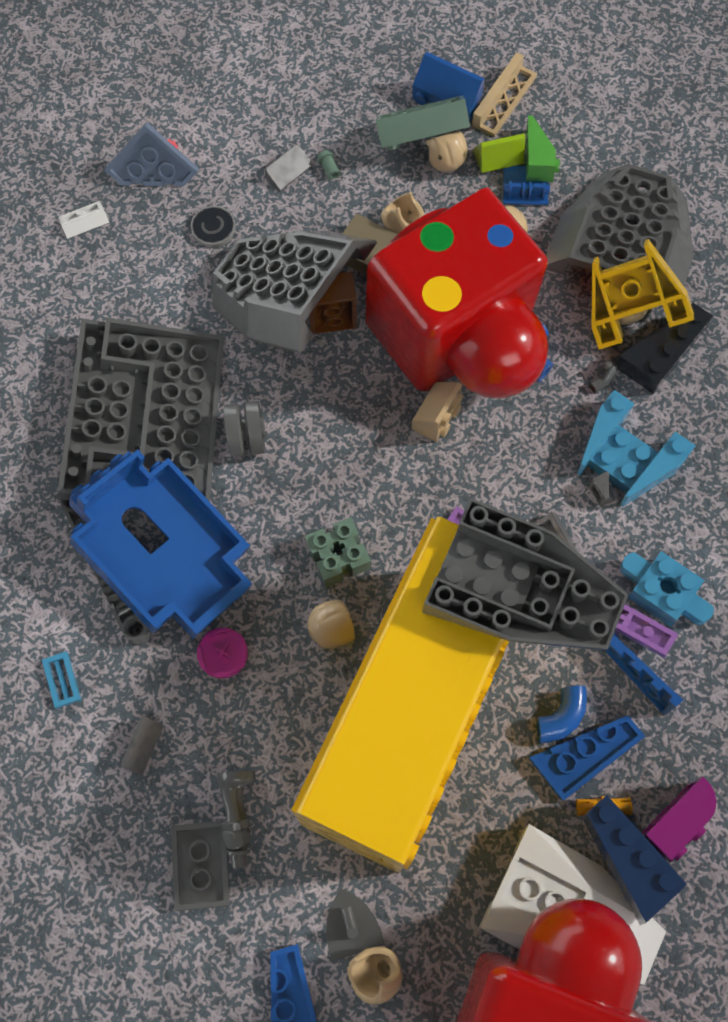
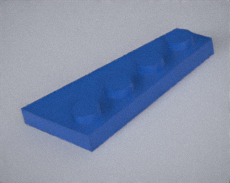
M614 632L607 651H604L665 716L677 707L683 699L642 662L633 651L626 647Z

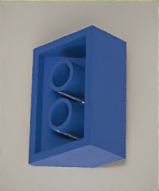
M426 52L413 83L412 98L418 104L424 105L463 95L470 123L473 119V113L482 102L484 78Z

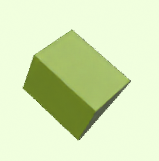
M525 133L482 142L474 147L472 150L481 172L484 173L524 164Z

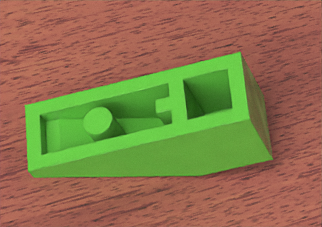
M528 115L526 127V181L553 182L554 174L559 172L560 159H556L554 146L532 115Z

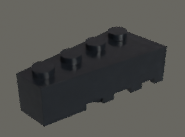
M692 303L693 321L670 328L667 321L619 355L616 363L618 370L654 394L706 330L713 315Z

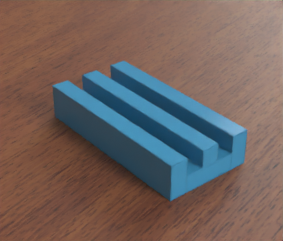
M65 651L43 659L42 663L54 707L59 709L74 702L82 701L69 653ZM62 659L64 660L67 675L73 692L72 697L69 696L66 681L60 663V660ZM53 662L55 663V667L57 670L58 678L64 696V700L61 701L59 699V695L57 692V688L50 666V663Z

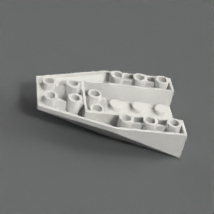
M530 824L525 826L514 850V856L493 901L490 902L479 929L520 950L529 925L548 906L559 901L575 898L589 899L602 903L619 914L633 931L641 951L642 977L640 984L644 985L666 931L653 918L647 923L639 925L634 911L622 893L620 885L601 865Z

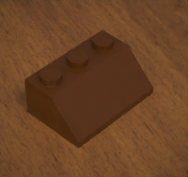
M340 271L309 315L311 332L313 334L357 328V298L353 272L346 273Z

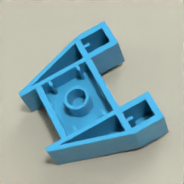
M614 390L599 409L577 474L580 476L587 466L599 475L608 471L609 482L626 493L620 504L623 507L676 474L696 445L677 432H674L660 452L648 446L620 426L630 414L635 403Z

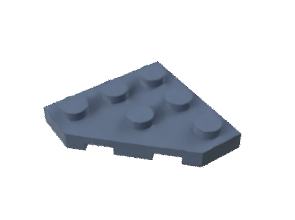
M147 122L104 169L120 185L143 184L144 186H162V184H174L175 186L183 187L199 170L193 162Z

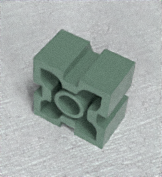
M352 517L333 524V531L325 533L322 528L305 535L306 545L313 561L315 562L320 559L316 564L325 588L344 581L343 574L351 571L352 575L356 576L371 569V559L364 544L357 545L360 543L359 533ZM342 550V554L337 555L334 551Z

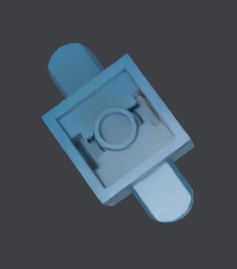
M661 551L653 563H650L634 552L625 556L621 562L620 572L637 584L628 598L669 627L681 615L699 626L705 624L712 617L714 607L696 594L705 580Z

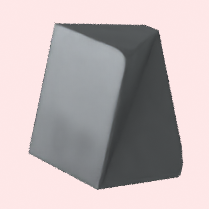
M608 471L592 479L589 489L599 506L602 507L616 499L609 488Z

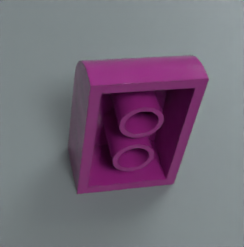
M703 776L690 782L641 832L669 863L673 860L678 861L687 852L685 846L691 841L696 842L707 831L704 826L710 821L716 810V795L711 784Z

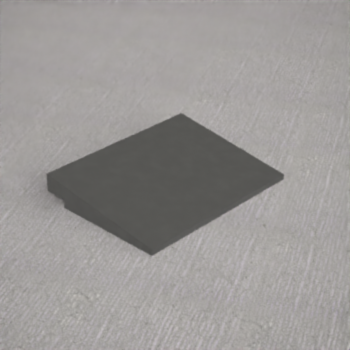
M106 317V322L82 318L57 500L69 501L70 493L81 484L85 486L91 481L90 477L99 469L104 471L108 468L110 461L118 454L123 456L128 451L133 454L139 450L145 457L143 466L149 473V469L156 462H164L169 458L210 502L224 336Z

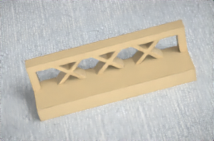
M516 52L473 113V127L493 137L497 135L537 77L536 72L523 67L524 55ZM519 73L530 77L527 81L520 83L517 80ZM516 88L518 95L508 98L506 91ZM506 103L507 111L497 113L495 107ZM495 119L497 123L494 129L483 124L486 120Z

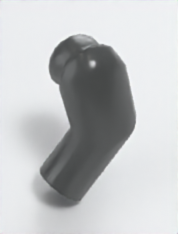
M608 360L601 365V369L605 373L588 384V387L594 394L608 386L616 375L618 367L614 365L612 360Z

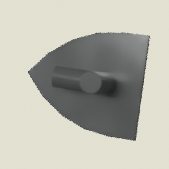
M341 888L332 902L327 917L326 936L331 961L360 953L368 948L385 945L377 919L369 907L356 895Z

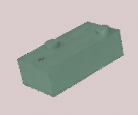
M463 95L376 117L381 147H387V150L400 148L401 143L426 137H437L443 135V133L470 127Z

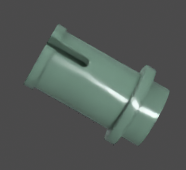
M329 150L320 152L318 163L322 165L327 178L332 180L339 177L341 172L334 161V154Z

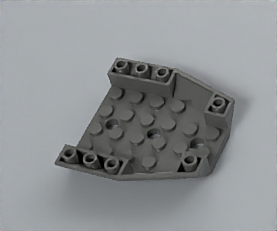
M626 164L600 174L561 215L546 254L548 259L546 270L564 275L567 265L572 264L592 271V263L595 257L599 258L602 270L647 256L644 242L649 239L682 285L685 286L694 257L687 198L672 176L635 165ZM643 187L646 188L648 191H641L638 188ZM627 220L636 222V225L629 224ZM614 255H623L625 259H618Z
M298 231L287 234L238 239L213 272L212 307L249 340L301 353L313 336V333L305 323L308 316L349 258L365 261L377 244V241L328 231Z

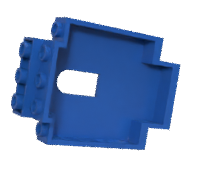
M139 450L133 454L128 451L123 456L118 454L110 461L108 468L104 471L99 469L90 477L91 481L85 486L82 484L77 486L70 493L69 506L86 523L85 525L80 523L71 531L70 544L152 633H155L173 617L188 635L194 639L252 586L249 579L234 564L247 552L250 545L169 458L164 462H156L149 469V473L143 466L145 457ZM134 508L141 510L169 540L150 555L123 525L122 515L125 511Z

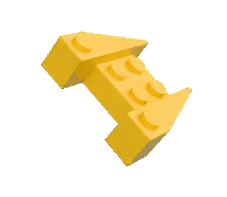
M649 239L644 242L647 256L602 270L598 257H595L593 260L591 328L599 350L622 343L624 335L619 323L620 318L663 305L669 328L694 320V312L687 290Z

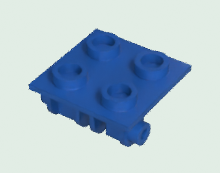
M526 166L503 168V204L548 206V194L550 192L548 182L526 181Z

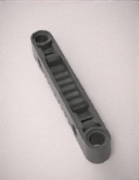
M60 500L62 509L72 529L80 523L86 524L69 506V501ZM93 569L124 636L134 645L147 643L151 638L152 632ZM136 626H143L142 632L139 635L132 636V630Z

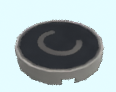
M209 206L201 209L194 215L191 221L193 238L200 245H205L209 248L224 246L231 241L236 231L234 216L229 210L219 206Z

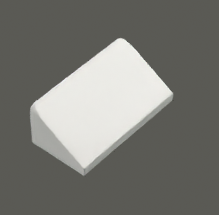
M99 201L58 217L67 239L109 223Z

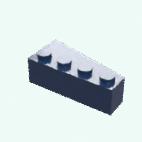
M608 795L582 817L598 849L607 861V866L612 875L615 876L626 901L629 902L639 925L647 923L687 885Z

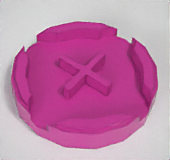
M227 627L216 628L207 632L197 647V660L201 668L209 676L218 679L230 678L238 674L248 659V647L244 638L236 631H233V629Z

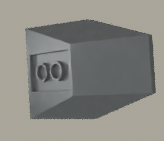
M470 498L439 574L435 577L425 600L422 613L510 642L607 651L629 594L554 532Z

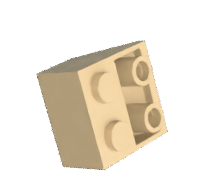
M459 382L434 383L412 420V430L435 442L438 441L440 436L445 437L451 426L449 424L451 418H456L462 408V405H460L464 396L461 394L462 384Z

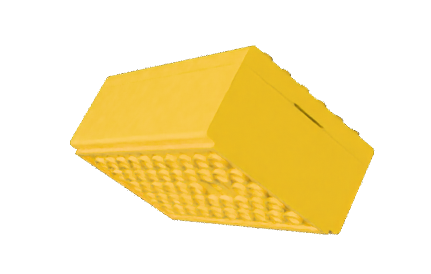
M437 517L436 520L430 519L291 809L302 826L397 873H400L402 868L407 870L414 860L419 848L417 844H419L432 819L431 815L440 801L445 784L455 767L456 759L466 742L470 728L477 717L481 703L487 694L493 680L492 678L509 641L422 613L425 600L435 577L439 574L459 526L442 517Z

